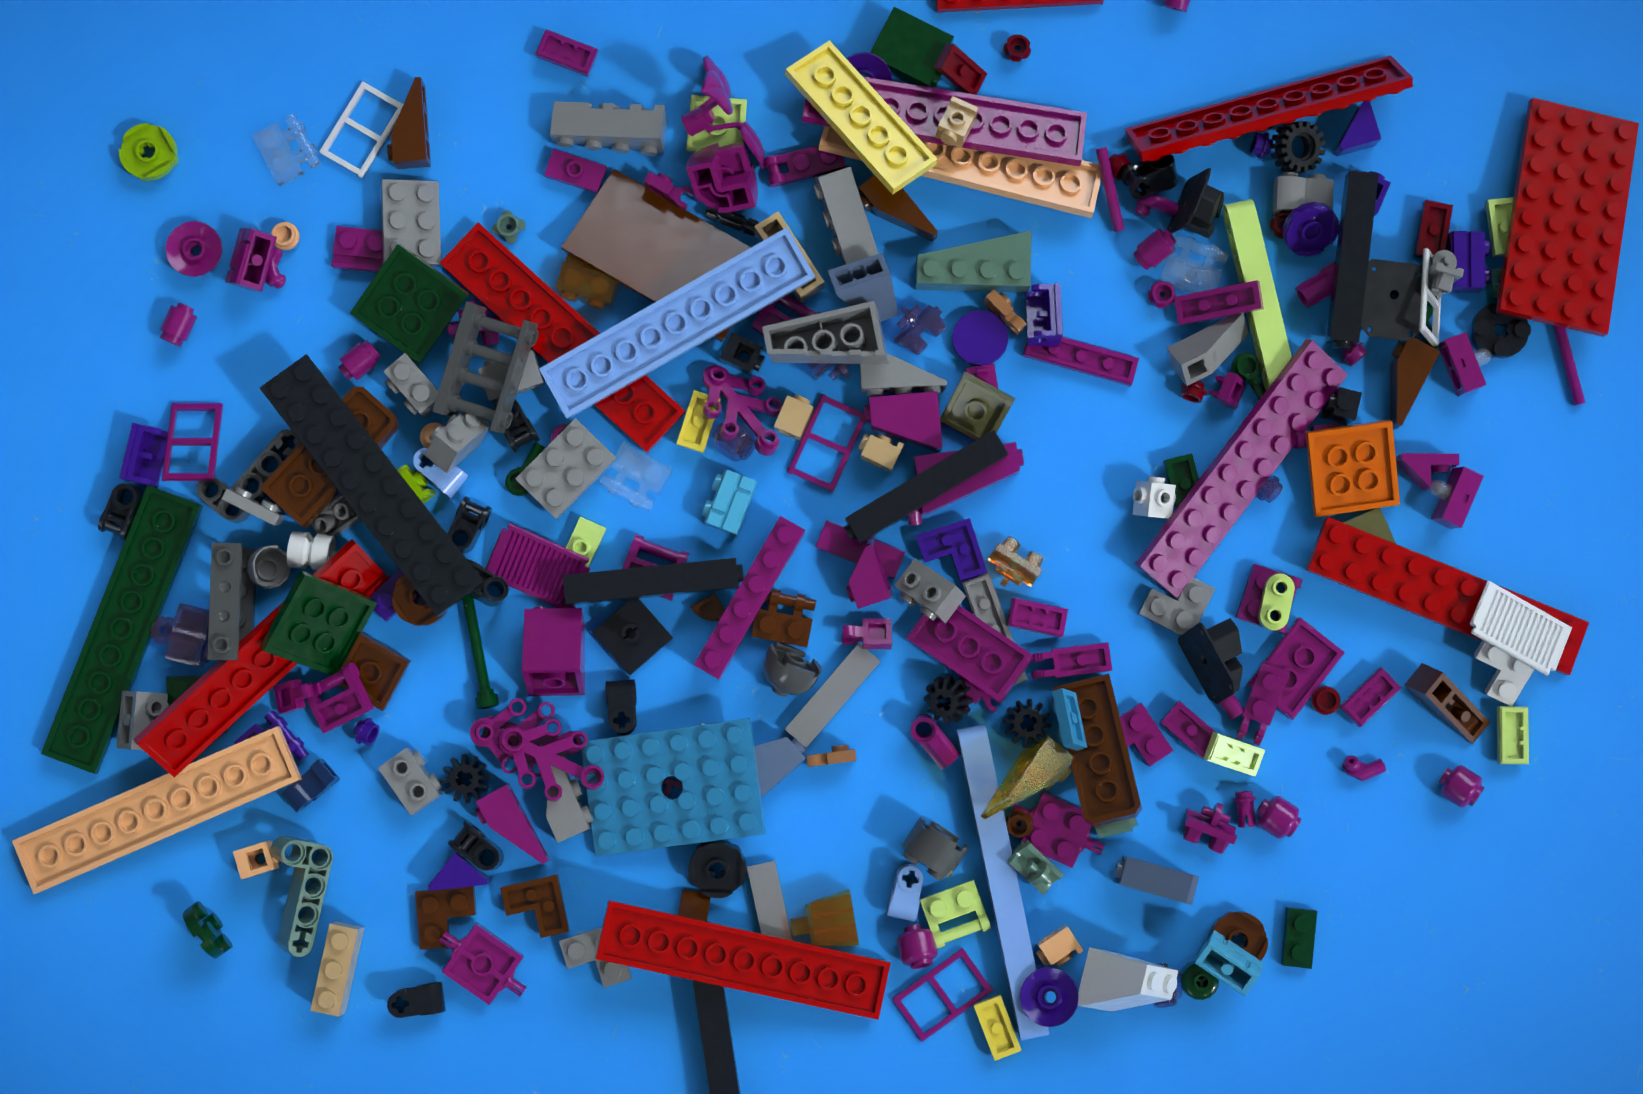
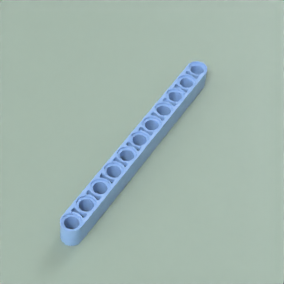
M983 724L956 730L1018 1035L1020 1041L1049 1035V1028L1038 1025L1030 1020L1023 1011L1020 1001L1022 985L1026 978L1036 971V965L1016 869L1007 860L1012 855V849L986 726Z

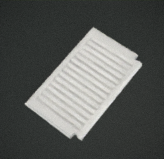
M1489 580L1486 582L1470 621V625L1474 627L1471 631L1473 635L1546 676L1550 674V670L1556 671L1572 627Z

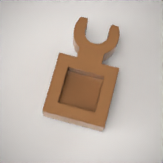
M993 289L985 297L983 304L992 313L1001 318L1016 336L1025 328L1026 322L1013 312L1012 302L1004 293L1000 292L998 294Z
M848 744L832 746V752L806 755L807 766L857 761L855 749L849 750Z

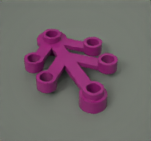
M712 365L707 367L702 376L704 386L709 390L708 399L703 408L704 415L710 419H715L719 416L722 405L719 402L721 392L727 400V407L720 435L726 440H733L739 431V426L736 423L738 413L757 437L754 443L757 452L765 456L774 454L779 445L777 434L772 430H766L750 409L775 417L781 411L782 402L775 397H770L767 401L740 395L733 389L746 390L753 396H759L765 388V381L761 377L754 376L750 380L730 376L729 372L721 366ZM752 384H756L760 388H755ZM769 405H773V406H775L777 409H773V408H771ZM708 407H713L716 411H712ZM725 428H730L733 432H728Z
M518 698L511 700L508 707L493 719L480 718L470 728L471 740L480 747H489L501 763V769L509 774L516 772L517 767L515 765L512 770L505 769V761L508 759L514 761L513 756H509L501 750L498 740L501 733L505 730L500 729V727L514 715L520 716L526 711V703ZM517 701L522 704V710L519 713H515L512 710V704ZM549 702L539 704L537 710L516 727L526 731L535 727L542 720L552 718L555 713L554 706ZM544 705H548L551 708V713L548 716L541 714V708ZM482 727H487L490 730V735L487 738H482L479 735V730ZM567 731L562 733L561 736L558 735L553 738L546 735L531 741V743L548 745L570 737L574 732ZM511 737L508 740L514 747L519 744V739L516 737ZM574 737L576 745H580V742H582L581 737ZM572 748L564 751V753L575 754L579 750ZM524 753L529 770L536 777H541V773L536 774L533 770L534 764L537 763L536 759Z
M549 719L545 724L526 731L519 727L506 728L499 737V746L505 754L513 756L519 773L518 783L521 788L531 789L536 783V777L533 772L529 771L524 753L536 759L546 787L545 797L551 802L558 801L562 796V788L556 783L551 766L581 779L582 785L589 790H596L603 784L604 773L600 767L590 765L584 768L556 755L572 748L577 750L583 749L587 745V736L584 732L576 731L570 737L539 747L531 743V741L546 735L552 738L557 737L561 732V724L558 720ZM549 724H556L558 730L555 733H550L547 730ZM575 736H582L584 743L576 745L573 739ZM511 737H516L519 739V744L512 747L508 744V740ZM595 774L598 777V781L591 784L587 781V776ZM529 775L533 781L529 785H524L521 781L522 777ZM555 787L559 790V794L556 797H550L548 790Z

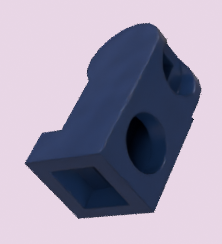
M318 759L301 776L302 779L292 783L282 793V796L294 811L298 813L312 801L319 798L340 778L324 759Z

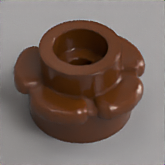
M1014 810L1010 816L1006 817L1007 830L1012 836L1020 838L1032 832L1033 818L1029 813H1024L1023 810ZM1018 821L1022 822L1021 826L1017 825Z

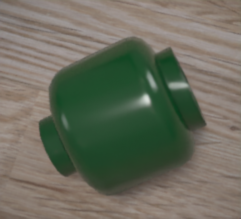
M1195 961L1187 963L1179 973L1181 989L1186 995L1195 1000L1210 998L1219 987V979L1196 965Z

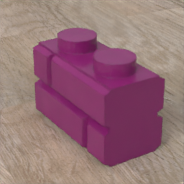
M240 228L229 265L231 269L227 273L225 282L248 290L262 292L277 237L251 228Z

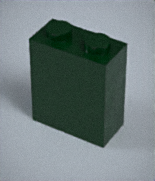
M893 7L870 53L879 56L886 62L892 76L908 84L931 87L932 85L936 87L942 74L934 66L946 43L953 44L954 36Z

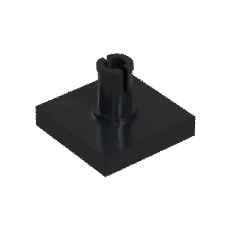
M630 599L592 632L630 676L673 639L671 634L640 599Z

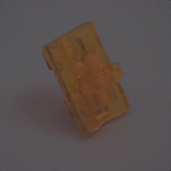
M1010 536L1001 544L998 543L988 560L997 565L995 571L1004 576L1000 582L1004 587L1009 580L1018 586L1021 582H1024L1031 587L1042 572L1040 567L1043 557L1032 551L1028 553L1025 559L1019 556L1016 552L1020 544Z

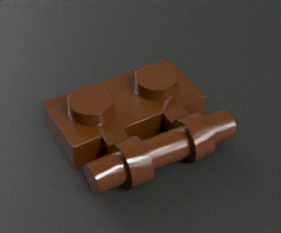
M772 589L765 602H769L768 611L760 609L757 613L751 637L807 648L813 619L803 618L802 613L803 609L814 611L816 600L805 598L806 595L797 593V596L780 593L781 590ZM778 604L795 607L794 614L777 613Z

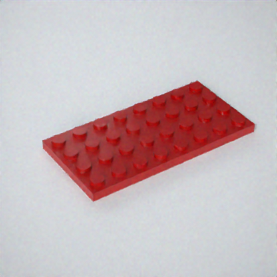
M1532 98L1528 101L1496 312L1601 337L1608 335L1639 123L1537 98Z

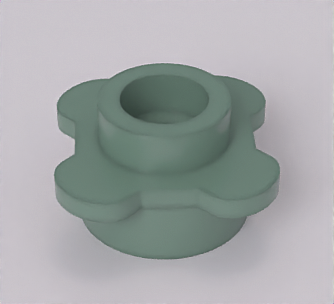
M506 210L501 213L497 223L492 226V231L495 235L504 237L507 243L513 244L517 241L519 232L526 228V223L523 219H517L512 215L511 211ZM507 225L512 226L511 229H507L506 227Z

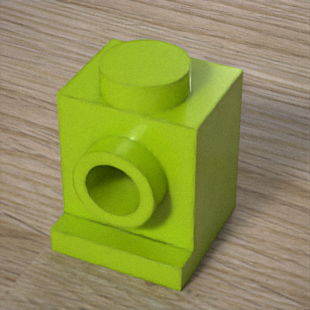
M407 464L397 469L423 504L437 495L435 490L426 489L425 486L428 483L419 471L415 472Z

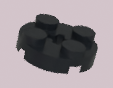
M1491 303L1478 311L1472 320V342L1476 349L1486 357L1509 358L1521 351L1526 345L1528 336L1531 333V326L1528 324L1527 319L1496 312L1497 303ZM1495 324L1503 325L1506 328L1505 337L1494 334L1496 331Z
M725 840L703 842L698 844L696 850L691 855L688 866L689 879L692 884H695L700 889L703 895L711 898H724L733 894V891L743 884L746 876V860L740 847ZM715 863H721V866H724L726 870H721L720 875H715L714 870L709 869V867Z

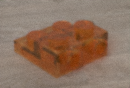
M567 254L566 261H563L556 290L561 294L560 297L565 300L577 302V298L588 301L587 305L603 310L604 306L612 308L619 283L574 256Z

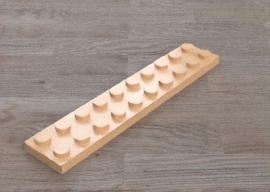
M824 126L819 144L820 151L862 161L832 127ZM922 141L938 160L933 168L921 176L1088 218L1093 216L1101 182L1099 164L1082 160L1080 166Z
M276 726L187 765L176 777H173L170 773L17 838L12 843L32 892L37 894L288 786L302 778L281 727Z

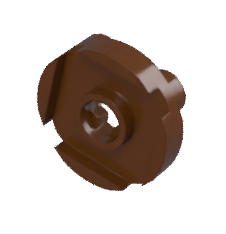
M404 574L397 580L394 586L392 604L395 612L402 620L415 626H429L445 616L447 611L436 617L427 604L415 603L417 591Z
M1245 912L1225 913L1214 922L1209 933L1210 937L1215 930L1223 935L1225 940L1232 941V936H1237L1241 932L1244 934L1242 939L1246 943L1244 946L1239 945V947L1260 961L1264 958L1268 949V938L1266 937L1263 924L1255 916Z

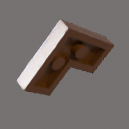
M558 874L500 887L506 916L535 910L540 938L570 931Z
M475 886L415 892L420 950L447 947L439 942V939L445 931L449 933L448 918L477 915Z

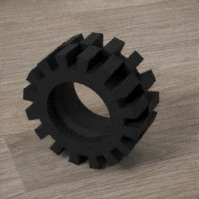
M1297 121L1283 124V127H1279L1276 130L1278 134L1273 135L1271 138L1276 141L1275 144H1270V149H1275V153L1271 154L1272 159H1278L1274 164L1277 167L1282 166L1281 170L1284 172L1302 173L1315 169V164H1320L1322 161L1319 155H1325V150H1321V145H1326L1325 140L1320 141L1319 139L1324 136L1322 131L1315 132L1319 127L1311 125V122ZM1296 136H1299L1304 144V151L1300 158H1296L1293 155L1291 148L1292 141Z

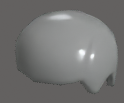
M277 545L259 547L251 554L247 562V572L250 579L264 589L280 587L288 580L291 568L287 565V553L278 548Z

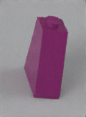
M937 391L869 397V405H864L865 422H870L871 430L934 452L942 450Z

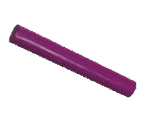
M1107 147L1097 148L1095 150L1113 231L1124 230V224Z
M1553 325L1574 406L1584 404L1586 402L1566 328Z

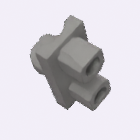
M1441 250L1435 253L1431 259V266H1429L1428 289L1437 300L1442 297V294H1449L1452 291L1453 283L1462 278L1464 273L1462 268L1455 269L1457 266L1456 257L1448 250Z

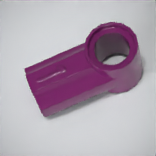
M1335 261L1320 270L1319 274L1309 278L1295 288L1299 300L1307 309L1331 295Z
M920 714L913 719L911 735L922 745L941 770L949 766L961 755L931 715ZM920 722H928L932 727V731L927 735H922L917 732L916 726Z

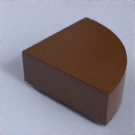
M715 593L691 606L696 615L708 621H719L725 612Z

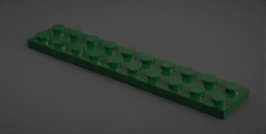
M147 485L42 749V755L93 774H98L119 721L122 690L131 691L203 505Z

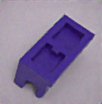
M1060 283L1031 285V291L1025 293L1027 346L1058 347L1063 336Z
M132 423L119 478L127 482L158 488L164 463L168 432L162 431L159 428Z

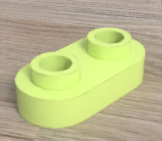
M1275 574L1269 577L1264 584L1258 620L1263 628L1270 631L1283 628L1289 619L1295 586L1292 579L1285 574ZM1277 583H1282L1285 586L1283 593H1279L1276 590ZM1272 611L1278 612L1279 619L1277 621H1273L1270 618Z

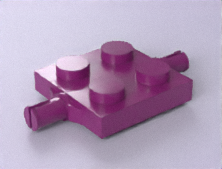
M1044 791L1038 803L1031 811L1017 804L1013 807L1015 810H1023L1024 813H1029L1033 818L1032 832L1022 837L1020 843L1029 840L1046 857L1073 868L1078 855L1084 848L1101 855V849H1104L1105 844L1089 838L1091 825L1085 822L1081 808Z
M475 923L468 935L460 941L447 931L439 939V942L453 950L451 958L443 968L442 973L488 1005L505 987L518 995V997L527 988L513 978L515 968L524 955L478 923Z

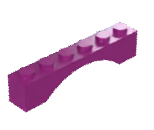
M782 516L779 517L694 663L695 667L718 680L721 679L761 606L805 535V529Z

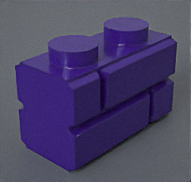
M1450 232L1448 234L1446 250L1452 252L1456 257L1457 266L1455 269H1464L1463 277L1453 283L1451 292H1480L1490 281V270L1485 268V257L1489 255L1490 244L1488 240H1485V232Z

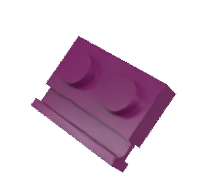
M336 226L333 248L334 256L331 266L335 269L378 273L383 266L382 231Z

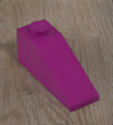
M510 784L476 801L478 808L475 809V812L482 824L487 823L491 829L540 863L544 864L551 860Z

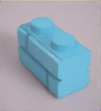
M727 469L724 470L723 475L717 474L712 486V490L716 491L712 502L707 500L701 515L706 517L705 525L737 536L756 489L757 481Z
M1215 930L1199 951L1195 961L1196 965L1244 997L1259 978L1264 965L1262 961L1232 941L1225 940V937Z

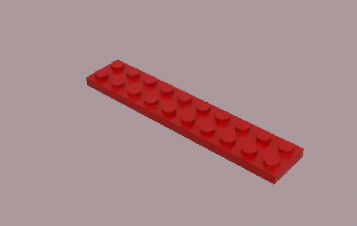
M1390 55L1125 129L1126 139L1142 162L1156 161L1165 155L1181 154L1194 147L1210 146L1216 141L1227 138L1235 139L1242 134L1252 131H1264L1270 126L1277 124H1290L1296 119L1306 116L1314 117L1328 110L1347 108L1353 103L1373 101L1376 97L1382 95L1398 94L1404 89L1413 87V77Z
M479 222L440 262L443 268L504 323L520 328L524 320L538 324V339L531 348L548 363L601 334ZM647 375L594 404L647 454L686 413L679 404Z
M1325 517L1305 571L1482 641V639L1471 633L1474 627L1470 625V621L1486 585V580L1333 518ZM1503 588L1572 627L1556 668V672L1570 675L1589 622Z
M353 539L313 574L316 577L368 597L375 593L389 579ZM284 601L239 642L238 660H219L133 739L141 749L173 777H176L298 664L265 652L260 647Z
M610 900L607 902L595 959L876 1020H879L891 962Z

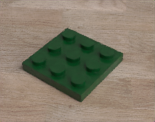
M399 243L353 307L350 314L420 364L470 294Z
M300 571L260 647L263 651L333 675L340 671L377 602L373 598Z

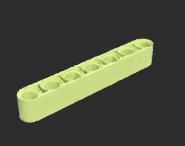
M1248 199L1225 204L1222 211L1239 284L1255 280L1260 281L1264 309L1246 314L1256 356L1260 364L1262 381L1267 391L1292 356L1254 201Z

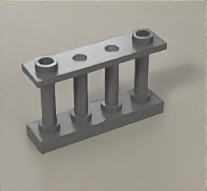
M466 301L432 411L447 416H452L457 410L492 421L491 431L505 433V429H508L512 422L513 414L511 410L531 346H534L538 339V324L527 320L523 321L521 328L486 317L485 307ZM485 328L517 338L513 355L479 345L476 341L479 330ZM475 355L509 366L505 382L469 372L468 365L471 357ZM469 383L500 393L496 410L462 400L461 396H459L462 385Z
M212 543L207 660H238L239 642L255 627L256 584L248 575L247 562L251 554L257 549L242 548V543Z

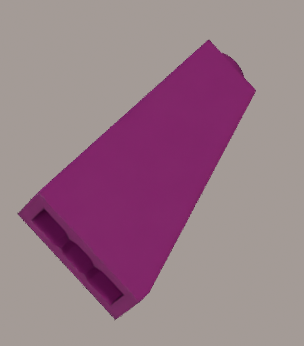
M1016 442L1003 444L1009 454L1006 459L921 508V516L935 512L1018 474L1020 466H1024L1022 449H1017ZM957 451L915 456L913 459L915 476Z

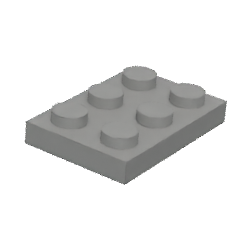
M382 179L383 264L396 245L400 243L430 266L439 267L441 262L439 181Z
M575 418L515 479L553 517L558 519L617 458Z

